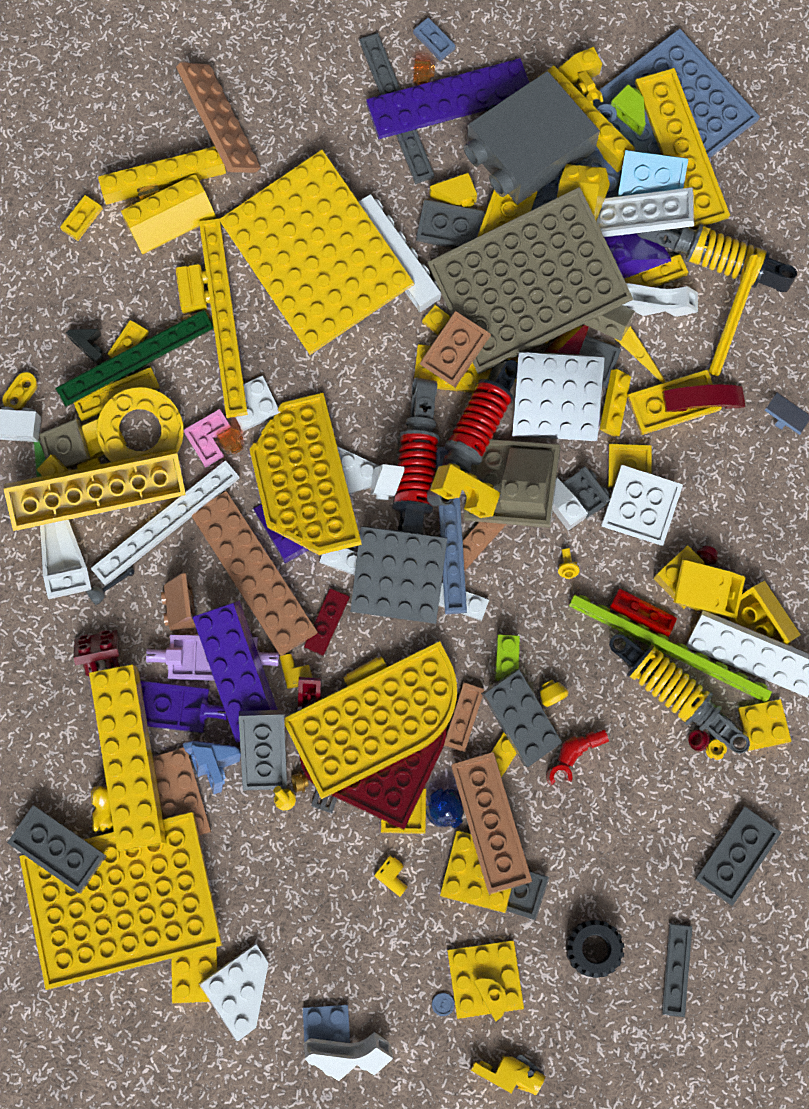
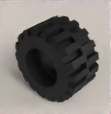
M590 920L578 924L567 938L566 956L571 963L570 965L578 973L592 978L606 977L608 974L615 972V969L621 965V959L624 958L625 954L623 953L625 946L622 943L621 934L616 931L617 929L614 926L609 925L605 921ZM591 935L602 937L608 946L606 957L597 963L588 961L582 952L584 940Z

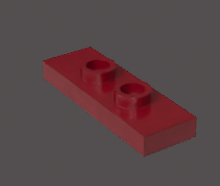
M330 588L313 625L317 634L306 641L305 649L324 657L348 604L349 596Z

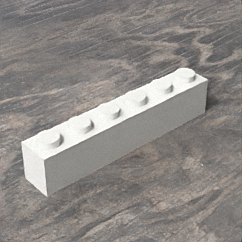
M371 194L360 200L359 204L413 280L415 285L407 289L405 293L417 310L422 312L439 301L441 291L437 282L432 281L429 277L430 272L427 267L419 263L415 250L413 248L409 249L402 232H397L394 228L395 224L392 218L384 214L380 201L378 199L374 200Z

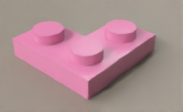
M219 409L183 430L205 468L223 458V454L214 439L230 430L231 426Z

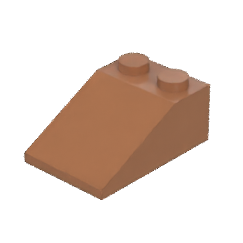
M183 573L164 585L165 591L161 592L162 604H166L167 613H164L165 626H169L171 631L196 628L193 616L196 615L192 585L186 573Z

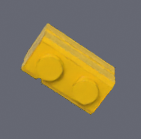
M199 264L175 268L182 313L206 311L207 303H210L209 290L205 291L204 284L207 283L206 271H202Z

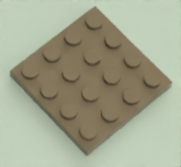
M490 440V444L486 447V452L482 456V462L479 465L471 466V474L477 476V480L493 485V489L500 493L510 448L553 451L545 513L502 510L499 497L492 517L479 518L465 510V521L550 528L560 445Z

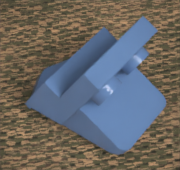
M198 741L184 742V749L191 755L197 776L207 775L213 795L222 792L223 784H225L224 779H226L223 768L240 762V750L230 745Z

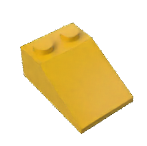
M566 164L560 179L557 198L580 187L597 221L610 186L606 168Z

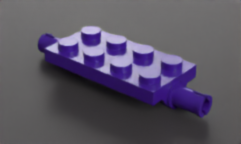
M140 681L148 727L204 733L205 719L207 720V717L227 720L226 713H219L225 712L224 706L209 704V689Z

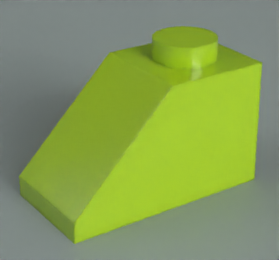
M627 85L612 100L611 105L616 109V116L641 136L646 125L644 97L638 89Z

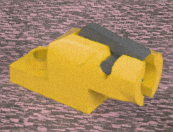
M518 1055L515 1058L513 1056H503L495 1072L491 1071L493 1066L482 1060L479 1064L474 1061L470 1068L472 1072L511 1094L517 1085V1089L537 1095L546 1078L544 1072L523 1055Z

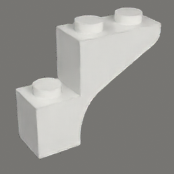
M627 283L633 300L623 304V306L634 310L642 316L666 311L678 317L698 312V292L687 286L675 289H660Z
M375 1032L357 1043H342L312 1038L304 1042L306 1061L311 1065L317 1066L327 1076H332L338 1081L357 1064L362 1070H367L375 1075L393 1059L391 1043Z

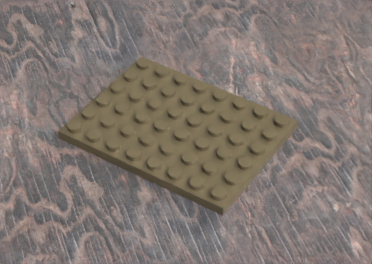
M580 187L427 262L451 316L456 311L491 334L473 361L478 374L493 368L500 362L518 356V351H528L633 300Z

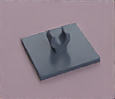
M776 393L764 410L778 420L775 424L776 427L782 430L786 425L799 435L809 422V414L779 393Z

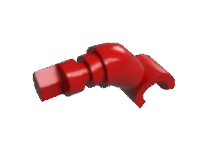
M605 729L597 733L589 732L585 734L584 738L583 736H573L567 739L562 744L557 760L560 762L559 765H553L546 773L548 784L553 785L555 783L554 775L558 770L564 773V780L572 782L573 776L569 767H573L578 757L582 756L583 752L588 751V747L593 749L609 742Z

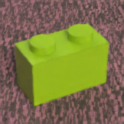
M497 636L495 682H498L519 668L520 636Z

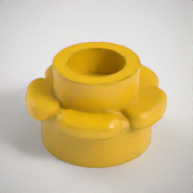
M716 738L710 740L706 748V755L715 760L722 759L727 752L726 745Z

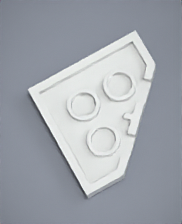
M337 446L349 495L371 488L373 469L379 465Z
M253 944L199 983L236 1041L242 1039L257 1026L268 962L256 944Z

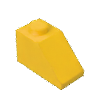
M591 47L572 56L558 70L573 85L580 83L578 74L586 71L591 78L600 75L602 62L595 48Z
M469 173L434 184L429 188L430 197L444 204L470 208L477 201V193Z

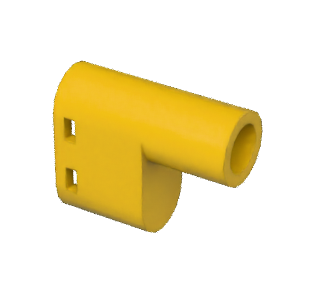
M292 654L279 657L287 689L298 687L299 677L313 678L309 665L295 668Z
M389 856L374 877L399 897L408 888L406 884L396 877L405 865L395 857Z

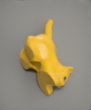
M98 785L92 789L90 794L91 804L95 807L92 813V830L98 831L99 829L102 832H106L113 827L107 786L102 787Z

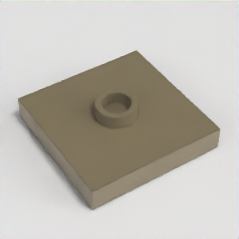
M78 419L71 420L39 434L46 459L50 455H55L67 469L90 460Z

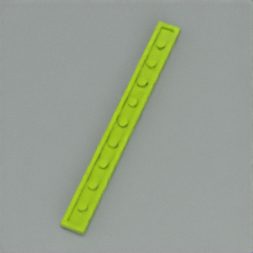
M583 595L573 596L569 607L649 646L654 644L659 651L763 702L769 700L772 692L767 690L768 687L760 682L753 683L747 680L748 677L746 675L727 670L728 667L722 663L716 662L714 664L708 661L707 656L698 652L694 654L688 651L689 648L681 643L675 645L669 642V638L660 633L655 635L649 632L648 627L629 622L630 619L624 615L618 614L616 616L610 613V609L600 604L596 606L590 603L591 600Z

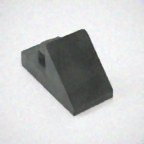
M73 329L66 332L68 339L96 365L104 362L103 351L94 343L101 336L99 329Z

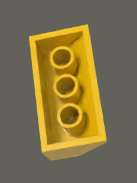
M196 174L121 210L123 220L142 255L199 227V221L216 218Z

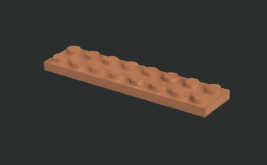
M227 491L209 501L192 515L193 520L280 656L317 634L315 627Z

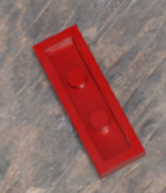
M620 588L610 606V609L666 637H669L677 620L676 617Z

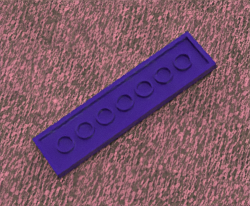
M521 58L369 98L366 99V106L379 140L490 110L529 84V80Z

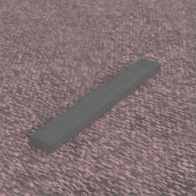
M375 33L360 38V46L380 96L399 91L400 87L379 34ZM417 130L397 134V140L414 183L418 184L433 179L434 173Z

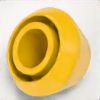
M554 680L542 685L543 690L540 691L542 705L549 707L568 696L569 690L560 682L555 683Z

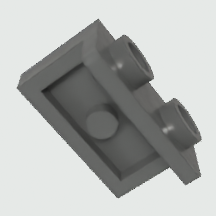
M584 466L577 474L563 482V484L588 513L586 519L607 506L610 501V495L605 487H601L598 484L594 472Z

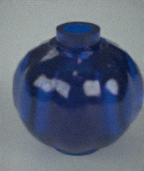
M441 787L428 797L430 802L426 805V816L433 825L441 828L452 826L454 829L464 821L462 817L465 811L459 791L451 788L444 791Z

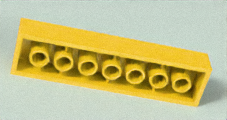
M175 449L4 484L3 488L13 531L186 495L178 455Z
M132 664L91 672L89 676L117 851H128L166 843V836L138 667Z

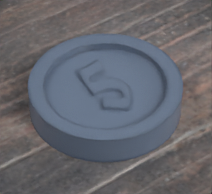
M446 993L436 995L432 1001L433 1011L439 1016L451 1014L454 1009L453 998Z

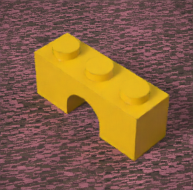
M449 463L448 465L438 467L430 489L431 491L448 500L459 498L463 490L466 494L465 510L479 518L493 516L501 494L493 489V485L477 480V476L463 472L456 464Z

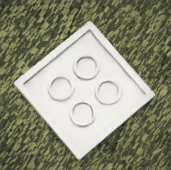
M620 465L601 526L663 546L683 484Z

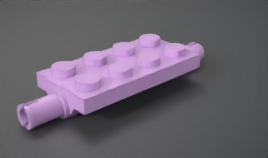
M170 635L169 648L166 650L147 649L146 654L149 655L146 656L147 663L160 662L168 665V679L214 681L199 636ZM253 637L262 665L278 666L279 653L259 652L258 637Z

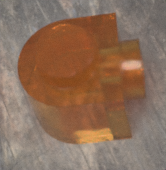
M414 60L413 83H418L419 85L430 82V77H434L435 64H431V60Z
M229 427L216 434L226 454L232 453L234 455L244 449L241 443L243 437L237 428L233 430L232 427Z

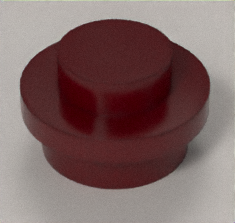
M705 545L697 551V555L704 561L705 565L715 564L718 560V552L711 546Z
M701 730L691 732L688 737L690 747L698 752L705 750L710 741L708 733Z

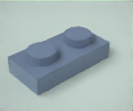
M429 18L413 30V34L440 62L455 50L456 45Z

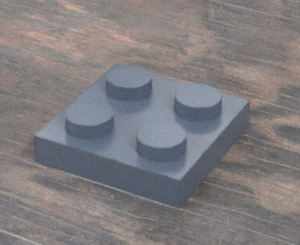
M348 1005L303 1008L304 1042L312 1038L350 1043Z

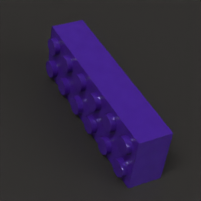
M239 600L193 616L236 743L240 742L239 711L278 710Z

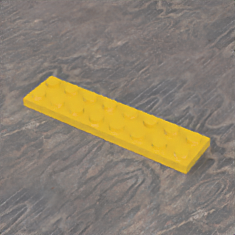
M675 68L636 79L635 85L644 97V109L661 155L688 158L683 189L693 188L694 226H691V228L696 229L700 224L705 226L729 219L730 213Z

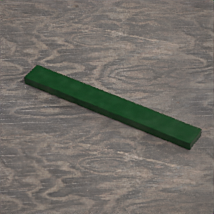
M202 310L56 387L55 390L66 408L213 330L214 326L205 310Z

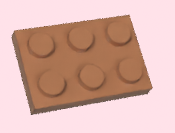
M455 311L420 362V365L456 388L491 334Z

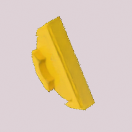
M480 978L474 980L478 991L496 1022L503 1016L507 1008L505 990L492 979Z

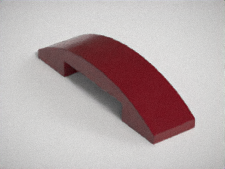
M698 385L662 392L665 412H681L692 408L724 407L725 409L746 407L743 387L737 385Z

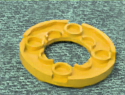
M130 388L114 395L102 408L97 421V438L101 450L111 462L173 449L178 452L183 440V422L176 406L164 394L150 388ZM135 409H145L152 412L158 418L161 425V436L158 443L146 451H134L127 448L119 436V425L122 418L128 412Z

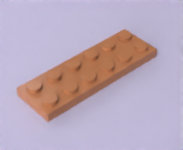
M180 62L176 68L227 172H257L261 168L257 157L253 153L248 139L244 135L240 123L236 119L209 64Z
M494 752L452 764L451 767L488 894L531 883L532 879Z

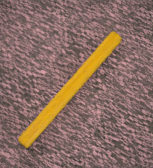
M751 254L746 264L709 368V373L719 376L761 261V257L756 254Z

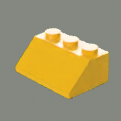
M765 581L753 586L742 594L737 619H730L735 624L784 644H788L801 635Z

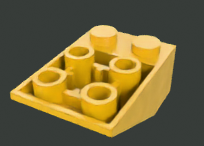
M682 560L673 602L700 612L704 610L721 618L737 619L745 577L730 571Z

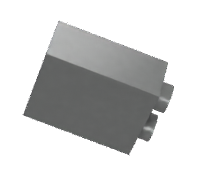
M547 71L469 123L467 143L463 146L467 158L474 166L478 167L483 164L490 172L489 180L496 193L501 197L508 194L518 205L563 174L566 164L576 165L595 152L600 130Z

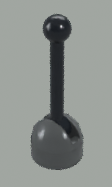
M128 568L126 573L102 589L92 587L91 590L86 591L88 597L95 606L103 601L105 591L126 577L133 576L135 570Z

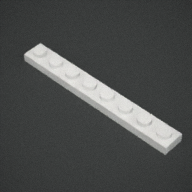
M225 460L185 492L186 495L180 496L91 568L92 571L107 586L189 520L205 504L216 498L240 479L238 474Z
M342 549L322 554L319 562L355 575L357 552ZM442 583L439 606L445 608L444 587ZM466 592L467 613L461 614L482 621L489 600Z

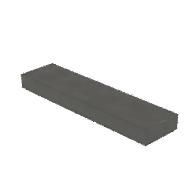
M669 923L662 1015L685 1017L692 926Z

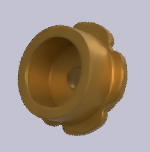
M300 771L297 774L291 775L294 791H302L304 793L305 788L309 786L306 775H302Z

